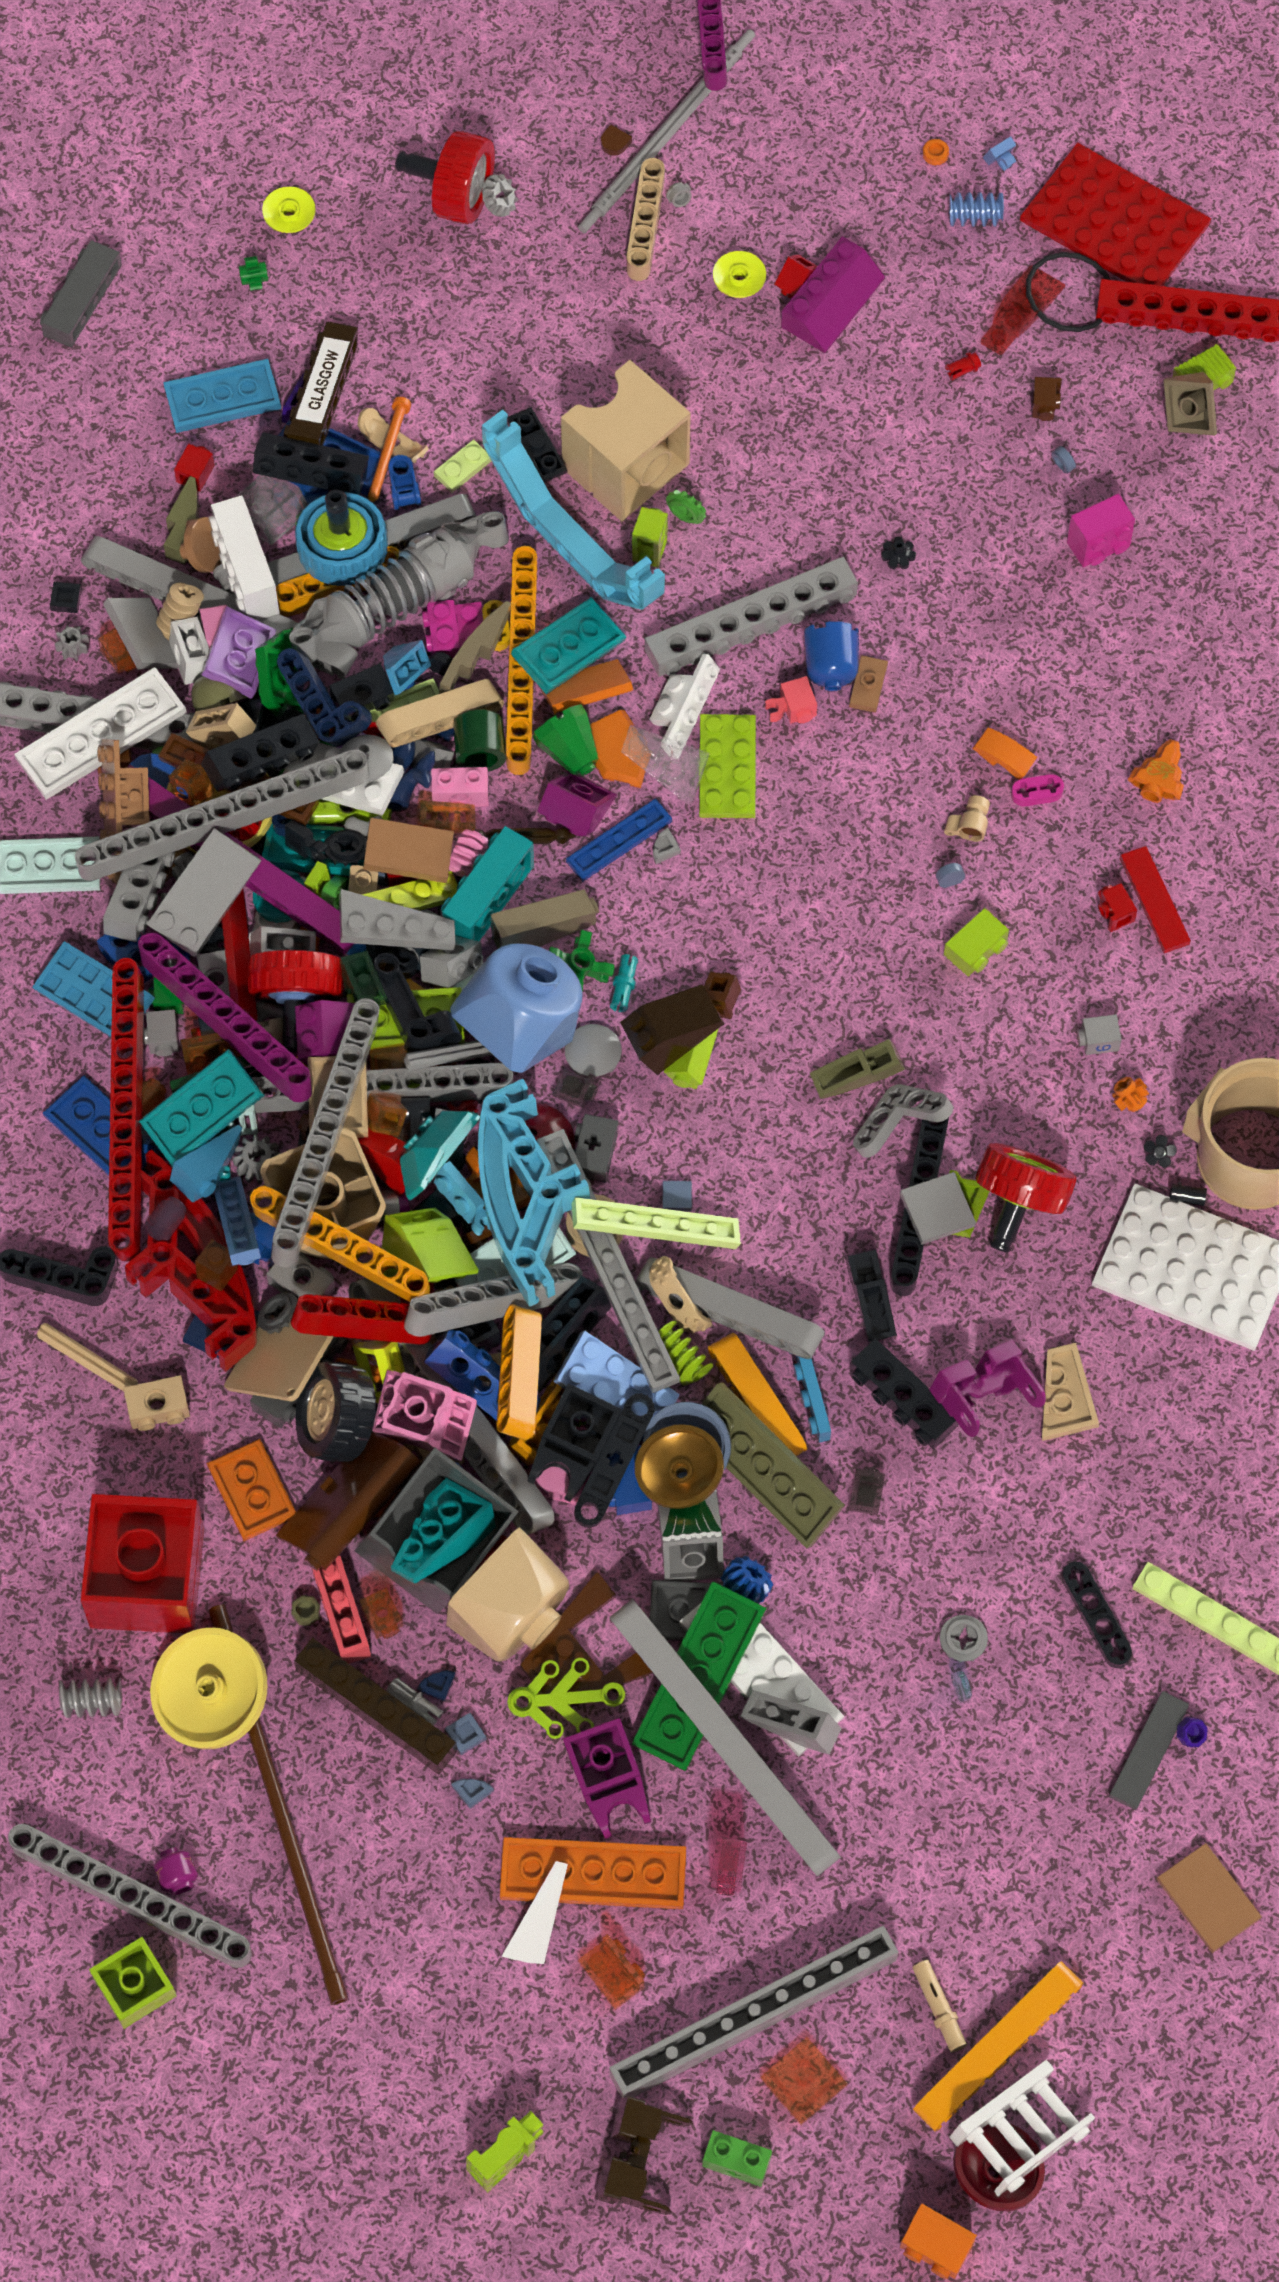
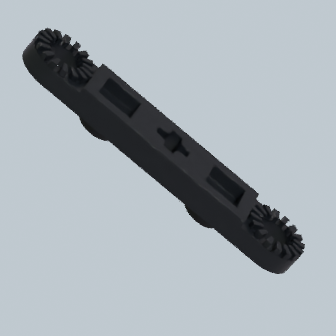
M637 1393L630 1396L626 1401L575 1506L574 1517L579 1525L592 1528L602 1521L654 1414V1403L648 1395ZM636 1402H642L647 1406L648 1412L644 1416H636L631 1411V1406ZM616 1453L620 1455L619 1461L622 1464H616L612 1467L609 1465L610 1460L606 1457H613ZM585 1505H592L597 1509L598 1515L594 1519H586L581 1515V1508Z

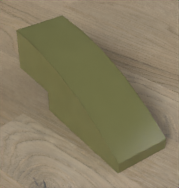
M192 476L187 480L166 518L167 529L170 534L164 543L165 557L183 565H186L188 559H183L180 554V545L184 543L186 523L188 520L199 518L197 487L195 478Z
M887 1039L865 1051L859 1048L810 1072V1076L819 1097L824 1099L883 1080L905 1070V1067L895 1045L890 1039Z

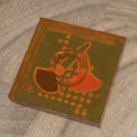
M808 2037L760 2077L762 2082L801 2126L848 2086V2083Z

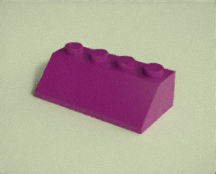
M842 236L782 310L781 328L826 353L884 281L885 276L865 249Z

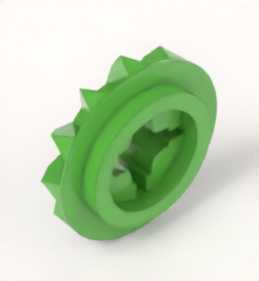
M674 490L666 497V503L670 511L680 520L687 523L700 524L705 519L706 509L701 506V501L694 498V495L690 496L686 491Z

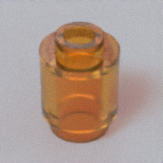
M154 1078L143 1081L142 1118L165 1100L167 1089ZM126 1105L128 1107L127 1111L130 1110L132 1105Z

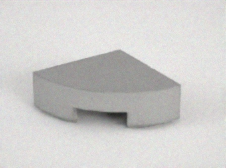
M669 828L659 833L653 846L655 864H659L681 853V849Z

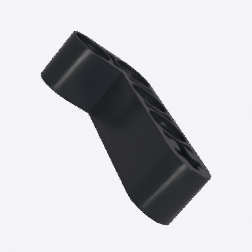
M106 1246L97 1247L92 1251L85 1269L15 1249H7L0 1253V1274L5 1281L90 1306H100L106 1302L118 1272L115 1253ZM102 1260L111 1261L107 1267L97 1266ZM43 1270L46 1272L43 1277H33L36 1271ZM66 1278H71L74 1280L70 1285L63 1286L60 1284L61 1281ZM92 1286L101 1287V1290L97 1293L87 1292Z

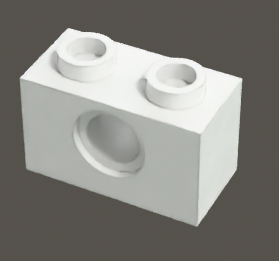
M198 617L171 621L169 644L184 685L195 683L197 679L202 677L201 674L210 651Z

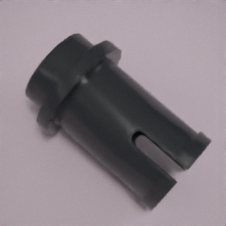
M1178 1181L1177 1184H1171L1169 1197L1170 1200H1176L1175 1203L1180 1201L1204 1206L1207 1188L1182 1185V1182Z

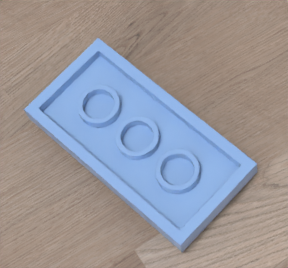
M582 1331L579 1334L553 1382L564 1389L569 1383L622 1410L630 1396L637 1393L648 1395L652 1399L655 1408L652 1418L663 1408L674 1404L680 1395L670 1387L652 1393L640 1367L586 1331ZM636 1402L631 1406V1411L636 1416H644L648 1412L647 1406L642 1402Z

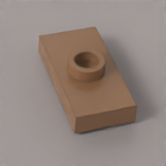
M861 655L858 674L849 703L850 708L877 712L888 661Z

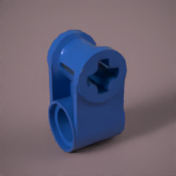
M404 455L394 456L388 465L394 510H399L401 506L413 504L421 506L419 487L415 479L411 459ZM399 470L406 471L404 474H397L395 472Z

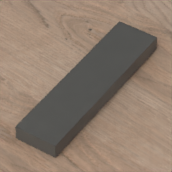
M1162 1691L1109 1795L1110 1798L1137 1810L1177 1731V1726L1182 1721L1190 1704Z

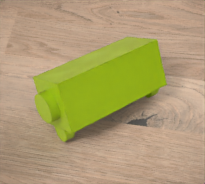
M718 1029L664 1070V1073L673 1080L676 1086L697 1089L698 1085H702Z

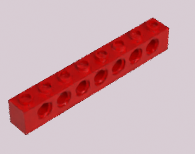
M1101 279L1096 320L1102 318V321L1107 324L1121 322L1129 323V325L1134 327L1146 325L1155 326L1160 330L1172 328L1180 329L1186 333H1195L1197 331L1206 332L1212 336L1231 335L1239 339L1257 338L1269 343L1279 341L1278 299Z

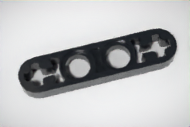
M1076 1561L1069 1563L1065 1566L1062 1574L1065 1588L1107 1664L1113 1668L1125 1667L1132 1656L1129 1642L1086 1565ZM1071 1570H1074L1076 1573L1082 1572L1081 1584L1083 1587L1089 1584L1090 1587L1084 1588L1076 1594L1075 1591H1078L1080 1586L1075 1579H1069ZM1086 1595H1092L1097 1599L1098 1606L1094 1609H1087L1082 1605L1081 1599ZM1099 1621H1107L1112 1626V1632L1108 1635H1101L1096 1631L1095 1625ZM1115 1636L1119 1638L1114 1641L1116 1648L1119 1651H1125L1123 1660H1119L1118 1657H1111L1113 1647L1109 1641Z

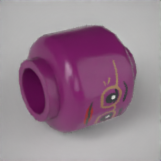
M176 1847L161 1852L159 1854L160 1859L156 1861L153 1867L160 1888L165 1892H171L173 1896L180 1895L194 1888L198 1872L191 1854L187 1851H178Z

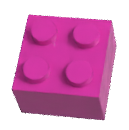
M1116 494L1071 516L1067 544L1083 568L1090 564L1092 566L1098 565L1107 556L1113 553L1116 555L1121 554L1129 548L1135 518L1121 496Z

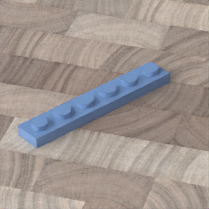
M238 1176L219 1181L214 1193L232 1266L251 1264L256 1259H260L261 1255L241 1177Z

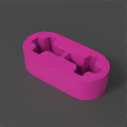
M1052 774L1020 779L1012 787L1011 798L1019 806L1055 802L1063 795L1064 782L1059 776ZM1047 784H1052L1056 788L1055 793H1051L1047 789ZM1021 788H1025V791L1029 792L1028 797H1023L1020 793Z

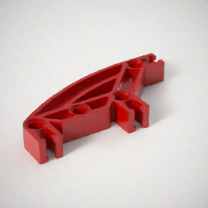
M151 1149L145 1154L147 1163L145 1170L150 1172L153 1169L155 1175L150 1177L141 1170V1190L150 1197L147 1247L125 1265L126 1280L133 1286L138 1280L140 1293L147 1298L169 1279L171 1293L213 1331L204 1340L205 1352L212 1360L218 1355L220 1367L227 1372L253 1350L257 1344L254 1308L241 1265L237 1264L238 1270L222 1291L197 1278L196 1265L179 1250L180 1231L183 1232L197 1254L200 1255L211 1239L228 1248L224 1230L201 1198L192 1203L170 1181L173 1168ZM163 1186H171L169 1189H161ZM162 1257L168 1258L165 1261H157V1259ZM147 1270H151L145 1278L141 1275ZM200 1294H206V1295H208V1296L205 1297V1298H197V1297H196V1296H198V1295H200ZM239 1331H246V1332H248V1333L245 1334V1335H237V1334H236V1333H238ZM226 1344H230L231 1346L225 1352L220 1349Z

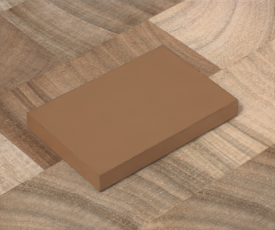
M370 818L363 870L447 883L454 831Z
M1207 1843L1156 1879L1212 1954L1262 1918Z

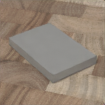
M150 598L106 599L103 605L137 669H152L154 667L156 669H178L169 640L163 636L162 631L157 627L156 619L159 614Z

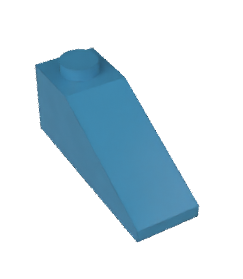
M422 640L393 646L383 655L384 667L395 695L401 694L431 666Z
M240 1125L233 1127L174 1162L170 1181L192 1203L202 1197L210 1196L216 1189L220 1178L235 1153V1148L238 1147L242 1127Z

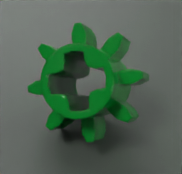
M257 256L244 258L245 265L238 266L242 286L249 285L250 291L263 289L262 282L268 281L265 261L258 262Z

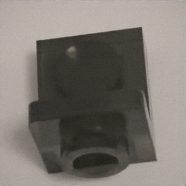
M564 1069L552 1093L553 1097L584 1109L588 1101L593 1102L598 1091V1086L595 1085V1075L589 1073L586 1078Z
M872 1467L856 1469L849 1505L850 1511L878 1516L885 1480L884 1473H880L878 1469Z

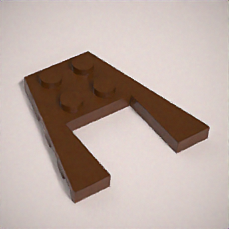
M598 1572L595 1573L562 1613L560 1621L552 1632L520 1664L521 1669L531 1681L540 1673L541 1666L545 1661L553 1660L559 1665L558 1675L547 1680L539 1691L541 1694L551 1693L571 1669V1664L576 1658L586 1659L589 1663V1671L585 1675L580 1676L567 1692L599 1690L611 1682L622 1686L653 1673L636 1652L604 1675L570 1632L616 1598L614 1591ZM577 1661L574 1668L577 1672L582 1673L586 1669V1664L583 1661ZM552 1663L547 1664L544 1668L545 1673L553 1675L556 1672V1666ZM578 1703V1704H568V1705L572 1708V1707H574V1706H576V1705H579V1704H581V1703Z

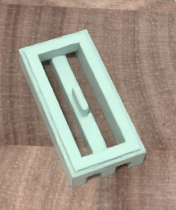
M252 1105L238 1117L242 1127L241 1136L257 1135L258 1133L255 1105ZM249 1115L251 1128H246L245 1116ZM234 1121L228 1125V1130L235 1127Z

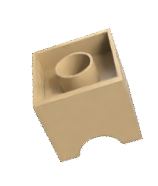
M628 360L615 372L618 391L611 402L597 408L577 404L561 417L562 461L567 468V473L589 493L593 492V497L621 522L690 464L691 412L631 360Z

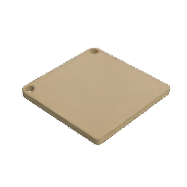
M291 1322L289 1327H283L280 1333L268 1334L258 1327L256 1329V1346L236 1363L224 1387L232 1392L295 1401L304 1389L333 1336L299 1333L291 1326Z

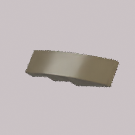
M505 601L486 617L467 638L441 680L439 694L453 690L459 676L470 680L479 657L491 660L510 616L511 602Z

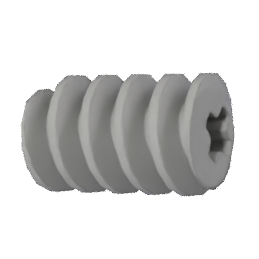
M99 1678L95 1679L93 1687L89 1686L87 1679H83L81 1688L77 1687L75 1680H71L67 1689L63 1681H59L60 1709L66 1718H71L73 1709L78 1718L83 1717L85 1709H87L90 1717L96 1715L98 1708L102 1717L107 1716L109 1708H111L114 1716L120 1714L123 1700L121 1678H119L117 1686L113 1685L111 1678H107L105 1687L101 1686Z

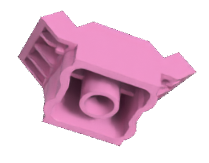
M387 1370L372 1431L384 1437L393 1438L401 1443L423 1448L429 1452L436 1448L448 1458L462 1461L477 1400L454 1391L450 1387L405 1372L399 1373Z

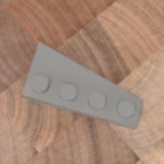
M343 889L340 890V943L454 950V920Z

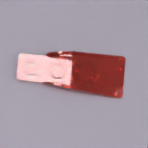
M1033 265L1029 266L1005 295L995 313L993 325L981 339V344L995 353L1003 355L1016 337L1019 338L1039 318L1037 316L1038 312L1041 311L1043 313L1065 288L1064 283L1037 269L1031 281V295L1038 310L1034 311L1026 297V279Z

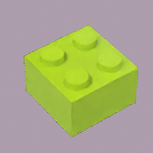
M140 1937L89 1969L93 1980L123 2029L177 1997L174 1987L143 1937Z

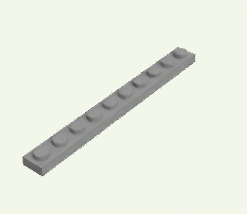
M564 1129L537 1139V1143L550 1162L552 1174L576 1164L581 1172L580 1181L585 1179L589 1185ZM589 1185L590 1199L596 1200V1197ZM569 1210L568 1212H569L570 1217H571V1219H572V1221H573V1218H572V1210ZM576 1229L652 1393L680 1383V1377L613 1234Z

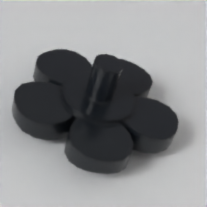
M1158 1135L1156 1137V1144L1152 1140L1145 1142L1144 1150L1149 1153L1145 1160L1149 1165H1155L1159 1159L1161 1167H1168L1171 1164L1169 1156H1174L1177 1153V1148L1174 1144L1167 1145L1168 1138L1165 1135Z

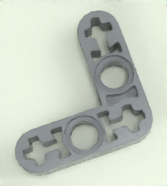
M902 1084L894 1085L885 1092L855 1136L853 1146L864 1158L874 1156L882 1148L903 1115L932 1122H942L952 1114L953 1105L943 1093ZM923 1099L919 1105L913 1107L918 1101ZM888 1117L885 1122L878 1125L880 1120Z

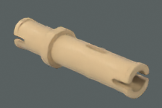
M929 1960L917 1963L912 1969L936 2019L934 2021L935 2027L937 2029L940 2028L951 2053L965 2048L967 2043L956 2021L958 2016L956 2012H952Z

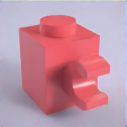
M807 676L780 683V698H771L765 701V709L776 708L778 710L777 712L770 713V722L781 720L785 712L790 724L794 722L800 724L807 723L817 716V702Z

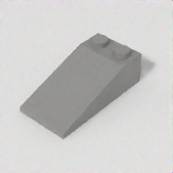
M214 828L165 896L147 925L193 957L201 952L262 860Z

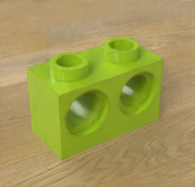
M641 507L632 533V561L639 562L647 556L652 561L650 566L659 567L668 540V513H664L657 508Z

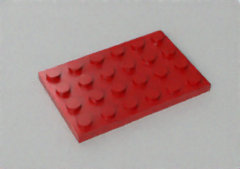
M1080 143L1074 146L1020 216L1021 222L1073 252L1096 261L1103 269L1126 282L1164 286L1211 224L1212 219Z

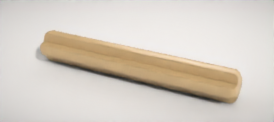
M43 1323L37 1332L39 1339L120 1390L124 1391L123 1387L138 1384L137 1379L48 1323Z

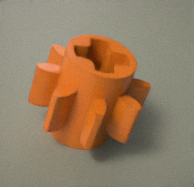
M1124 1077L1114 1086L1115 1093L1112 1096L1115 1100L1113 1102L1120 1111H1123L1126 1107L1131 1112L1138 1111L1147 1102L1146 1096L1149 1095L1146 1090L1147 1086L1140 1077L1135 1081L1131 1077Z

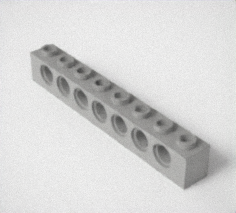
M843 556L646 637L645 652L658 677L665 674L670 676V674H676L686 665H698L702 654H709L710 656L713 654L722 655L737 644H749L759 635L764 633L773 634L781 626L788 623L797 624L805 616L812 613L821 614L834 604L839 602L841 604L848 603L857 595L858 582ZM823 587H830V588H832V589H831V590H823L822 588H823ZM798 597H805V598H807V600L801 601V600H798L797 598H798ZM780 607L782 610L775 611L772 608ZM754 617V618H757L758 620H756V621H750V620H748V618ZM728 627V628H732L733 630H732V631H724V630H722V629ZM699 638H706V639H708V640L702 642V641H699V640H697V639H699ZM681 648L683 651L675 652L673 649Z
M0 682V725L49 733L101 700L94 699L88 695H67L65 692L58 690L49 692L34 686L19 687L13 686L8 682ZM13 703H21L17 707L10 706ZM41 707H47L45 711H37ZM67 712H75L71 716L64 715ZM195 713L180 716L132 747L153 751L158 747L164 746L171 733L177 729L184 731L176 735L195 743L186 733Z

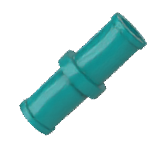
M624 954L620 957L618 974L613 979V986L615 988L612 1002L610 1003V1008L613 1011H616L619 1003V1012L628 1011L630 994L635 989L636 984L634 976L638 958L632 956L629 965V954Z

